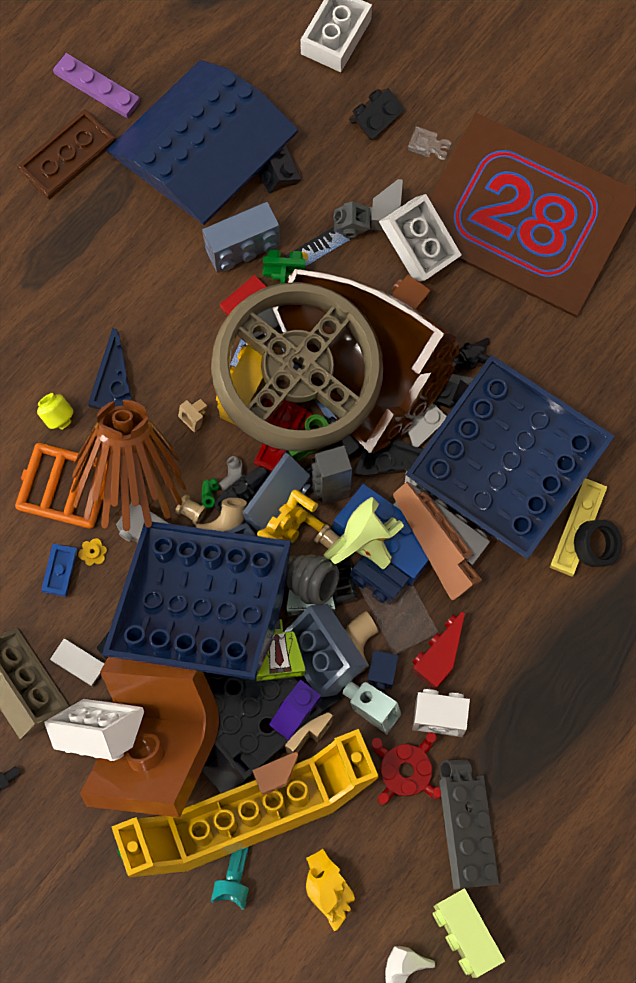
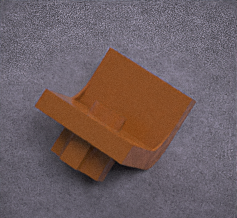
M108 657L100 674L112 697L113 703L143 707L144 714L133 748L124 752V756L115 761L98 758L80 795L87 807L180 818L215 743L219 728L218 707L204 672Z

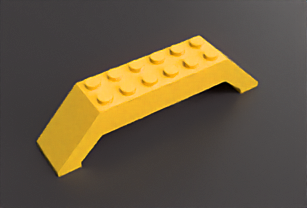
M359 729L334 738L335 741L315 756L295 764L287 786L262 796L256 780L184 808L180 818L170 816L135 817L112 826L128 877L189 871L335 812L379 778Z

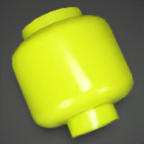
M50 393L39 401L37 414L49 429H64L72 422L70 418L74 410L61 394L54 395Z

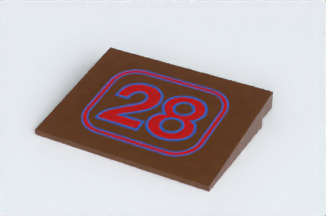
M475 113L429 200L461 253V256L457 258L458 260L577 318L636 207V189Z

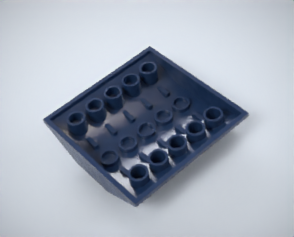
M200 60L106 151L202 225H205L299 131L261 91L230 69Z
M490 355L408 470L406 476L488 535L528 560L615 436L493 355Z
M144 522L104 646L103 656L255 680L271 646L284 596L291 541L152 522V526L147 528Z

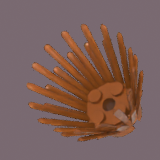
M123 400V406L115 407L114 401L103 406L97 413L96 425L73 463H77L72 474V478L76 477V480L71 490V493L74 492L78 486V492L74 500V507L76 508L80 503L99 451L84 513L85 520H89L94 501H97L99 498L107 462L101 526L104 529L109 525L110 506L116 507L118 505L119 471L123 529L125 531L130 530L128 479L132 505L138 506L140 498L145 526L147 528L152 526L141 465L152 499H158L164 517L166 519L170 517V511L150 456H152L176 503L180 506L182 505V499L159 453L180 487L186 490V486L180 478L183 475L165 447L177 461L181 462V459L173 450V446L150 421L145 407L140 403Z

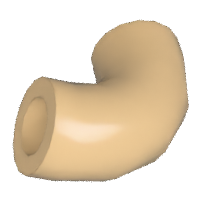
M234 497L224 499L219 517L211 523L196 524V528L225 532L242 525L244 521L243 511L247 507V502L241 498Z
M365 611L348 624L345 631L368 664L364 655V646L370 637L378 633V629L371 616ZM368 664L358 675L366 671L370 665Z

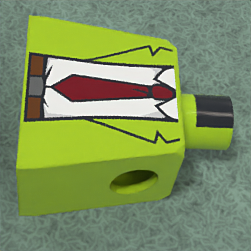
M281 619L277 620L272 643L256 677L257 681L305 676V666L295 633L292 631L283 632Z

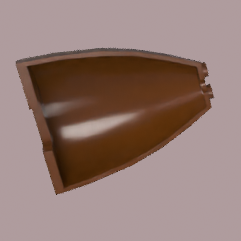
M295 269L289 275L287 283L302 282L315 284L341 294L361 310L374 328L383 356L381 391L372 412L351 435L369 453L379 451L390 445V439L394 438L397 434L403 436L415 424L413 420L422 412L426 413L440 396L456 366L453 362V359L459 354V344L455 341L456 337L422 312L385 291L344 277ZM284 305L273 308L283 333L291 330L311 332L326 314V312L302 305ZM329 326L322 328L326 334L334 333V330ZM346 328L329 348L334 360L333 377L359 396L364 381L363 356L356 339ZM314 344L307 346L311 352L319 351V348ZM314 377L311 379L313 385H323L320 378ZM330 394V397L333 401H342V397L340 394Z

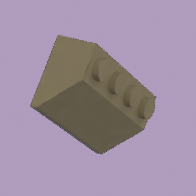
M18 628L0 634V709L19 739H23L45 728L44 721L69 708V705Z

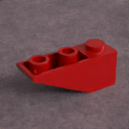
M461 612L458 616L453 614L444 626L447 629L443 634L437 633L428 643L431 646L425 654L421 651L412 662L415 665L412 672L433 690H437L453 669L465 615L464 612Z

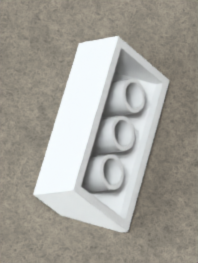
M82 699L44 721L54 749L65 751L66 753L72 752L79 755L115 761L122 758L124 752L133 748L144 710L143 707Z

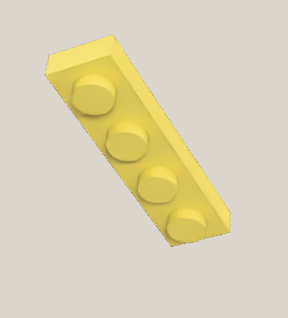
M587 478L583 481L549 568L573 577L579 562L574 549L575 533L584 522L595 520L607 486Z

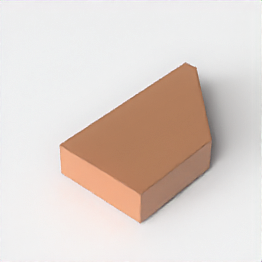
M297 751L252 770L262 796L287 786L292 770L299 758Z

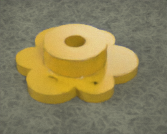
M97 538L92 539L90 542H83V549L78 553L79 558L85 561L88 566H92L94 563L97 565L102 564L105 561L104 554L107 552L106 547L102 546V542Z

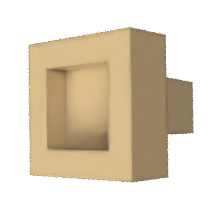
M201 399L192 405L186 400L179 407L178 417L195 433L202 427L203 416L206 414L204 410L207 408V405Z

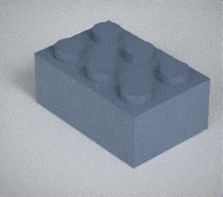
M268 202L202 229L205 250L216 272L228 271L240 262H249L263 252L268 253L269 250H275L280 246L279 224Z
M328 604L310 605L284 631L295 633L305 666L304 677L311 688L319 693L321 697L337 695L368 665Z

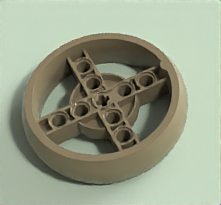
M289 282L261 289L245 298L231 311L219 329L214 342L211 373L213 385L223 409L235 425L244 433L260 443L273 448L287 451H310L339 442L354 432L367 419L381 391L383 356L373 326L361 310L350 300L323 286L302 282ZM284 305L309 306L326 312L311 332L291 330L279 334L257 316L263 311ZM329 326L334 330V333L326 334L322 328ZM346 328L356 339L363 356L364 381L359 396L333 377L334 360L329 348ZM262 332L265 338L258 340L253 336V333ZM237 336L262 355L261 372L266 385L248 406L239 397L230 373L231 352ZM314 344L319 348V351L311 352L307 346ZM274 347H281L285 353L283 355H276L272 349ZM299 363L302 365L301 369H293L294 364L297 365ZM314 377L320 378L323 385L315 386L312 384L311 379ZM284 380L289 387L280 389L276 382ZM330 394H340L342 397V401H333L330 397ZM265 398L270 399L273 402V406L269 408L264 407L260 401ZM317 399L340 418L324 427L311 430H289L267 422L285 400L301 403Z

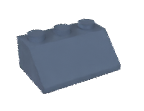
M285 453L243 511L245 523L257 533L267 527L273 516L276 519L282 513L279 509L288 502L293 490H298L307 495L311 489L310 475L289 454Z

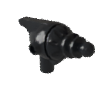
M485 338L475 344L467 342L459 348V354L453 359V362L456 364L455 370H458L459 367L475 369L479 362L485 364L490 357L486 355V345L490 343L489 338Z

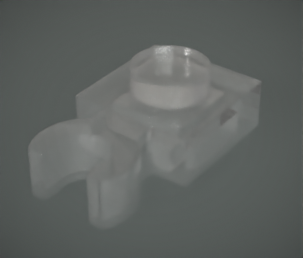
M416 126L409 142L408 150L426 157H430L431 152H433L438 158L446 159L447 152L442 151L441 148L450 149L451 142L446 139L438 141L437 133Z

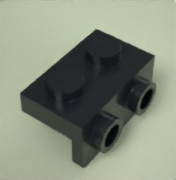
M378 88L368 96L370 100L365 104L361 103L352 111L354 115L349 118L351 123L357 122L370 140L374 139L405 110L389 88L383 90Z
M287 145L259 171L268 193L274 192L279 185H296L301 180Z

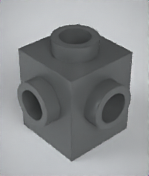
M352 201L335 209L333 216L334 232L342 234L345 238H355L358 234L370 230V207Z

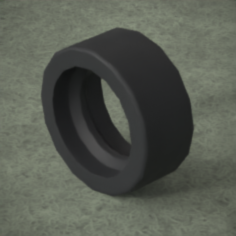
M605 519L584 522L577 529L574 537V549L578 559L585 565L591 567L609 566L617 561L621 554L622 536L618 527L612 522ZM595 529L602 531L606 541L605 551L600 558L593 554L590 544L591 535Z

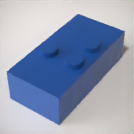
M362 484L334 519L332 530L342 536L345 533L347 522L352 513L360 504L373 497L379 503L374 513L383 524L393 517L396 521L400 520L404 525L393 537L383 541L391 555L390 563L410 577L406 584L412 587L430 564V561L402 511L365 484Z

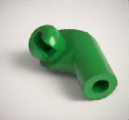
M216 478L206 479L202 484L201 500L207 508L212 507L215 503L212 491L219 490Z

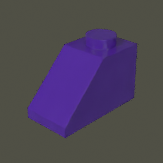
M300 680L286 697L269 726L287 740H290L320 703L321 695Z

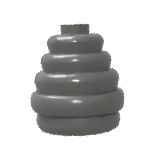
M289 556L286 586L306 604L323 605L328 602L339 582L338 567L324 556Z

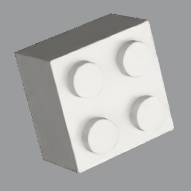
M424 689L423 693L418 692L415 701L412 730L463 737L467 729L470 699H465L464 695L459 693H449V696L438 695V691Z

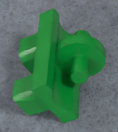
M269 250L267 256L263 257V277H272V279L280 280V284L286 283L289 275L295 269L305 270L306 259H303L301 251L290 252V258H281V252Z

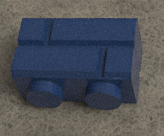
M362 556L350 574L353 577L352 581L357 586L363 589L367 587L373 592L372 596L382 604L387 602L389 605L410 578L392 563L385 569H381L365 556Z

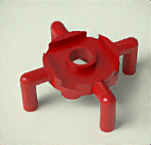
M429 732L419 747L402 744L392 748L390 751L382 745L381 739H373L371 749L383 758L381 777L386 786V789L377 799L380 806H385L394 794L398 796H413L424 791L434 800L441 798L440 787L435 788L429 783L432 775V765L426 755L435 743V733ZM402 764L412 766L414 772L411 777L404 778L400 775L399 767Z

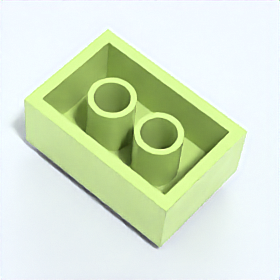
M465 888L433 906L436 911L432 914L439 927L444 926L449 935L445 938L452 951L458 950L462 958L458 962L466 975L471 974L472 978H477L505 962Z

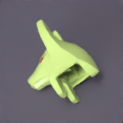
M370 497L352 513L347 522L345 533L325 552L324 556L328 559L331 558V561L337 564L354 552H357L369 558L381 569H385L390 564L391 555L383 540L393 537L404 525L400 520L396 521L393 517L383 524L374 513L379 503L373 497Z

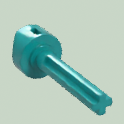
M249 847L237 850V852L231 854L226 880L215 881L210 900L211 903L230 900L235 902L241 910L245 909L249 888L240 882Z

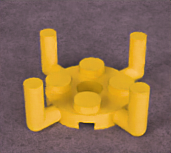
M293 490L288 502L279 509L282 513L277 519L273 516L267 527L258 531L257 536L287 540L293 543L299 535L298 528L302 522H306L319 532L326 524L297 505L300 503L311 512H314L318 504L300 491Z

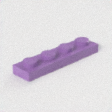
M67 53L53 69L55 75L127 119L140 103V97Z

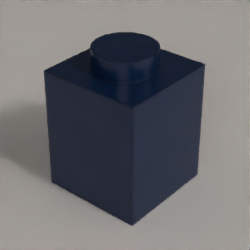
M373 650L367 683L379 691H386L387 688L392 689L398 655Z

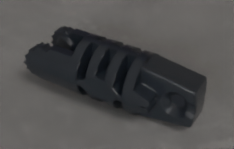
M257 467L249 474L242 475L215 501L213 505L215 509L221 514L222 501L227 498H241L245 501L257 492V488L262 485V482L266 480V468Z

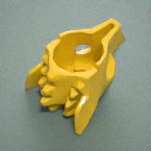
M321 849L306 858L310 868L306 881V891L310 900L328 918L333 930L336 931L346 919L345 911H351L348 904L354 902L355 897L344 878L339 874L340 869L329 859L324 849Z

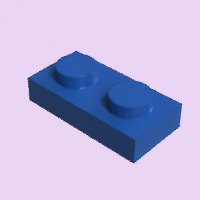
M52 544L41 589L42 593L67 598L78 552L77 548Z

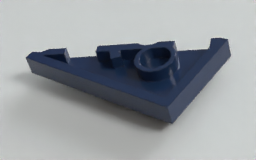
M112 328L88 402L90 408L98 410L109 402L114 401L116 407L123 406V400H131L120 335L117 329Z

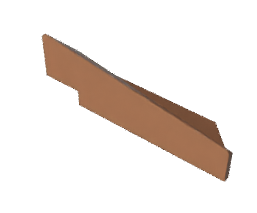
M406 482L394 492L393 496L450 599H457L482 581L479 575L466 562V560L474 555L431 497L424 492L417 494L409 482Z

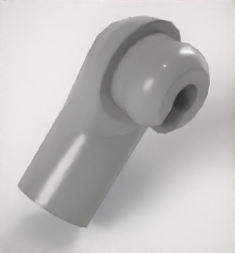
M232 456L227 460L228 476L218 483L223 491L243 475V463L236 456Z

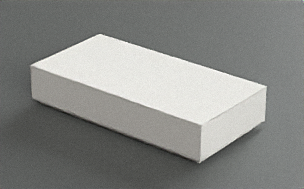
M63 639L50 658L52 662L92 687L100 677V671L104 663L66 639Z

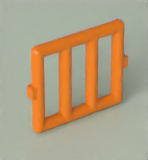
M37 443L28 468L23 470L21 476L23 483L15 504L16 509L92 529L95 526L102 501H104L107 462L99 498L97 501H94L90 519L85 520L84 517L73 515L75 510L74 500L78 492V486L74 492L71 493L70 490L64 512L50 509L65 460L74 461L78 452ZM42 454L55 456L56 459L41 505L27 503ZM96 457L95 462L93 464L94 467H96L98 457Z

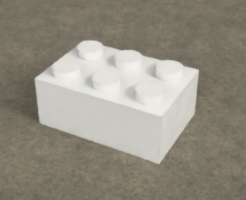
M324 0L301 38V55L341 72L371 21L372 4L363 0Z
M426 194L413 198L379 221L409 274L417 281H425L461 256L460 251Z

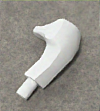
M395 946L387 961L386 983H406L408 976L413 972L434 968L435 961L415 953L408 947Z

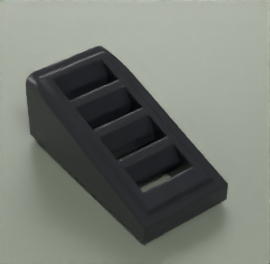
M348 557L341 561L344 566L338 567L339 572H346V575L339 576V581L347 580L348 584L337 586L333 594L335 606L358 601L355 584L352 581L353 577L350 575L351 569ZM345 589L350 590V593L340 595L336 594V591Z

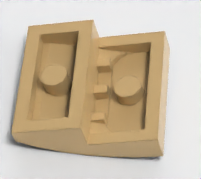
M328 712L304 725L286 743V752L292 754L297 751L298 754L309 738L318 743L331 726L333 715Z

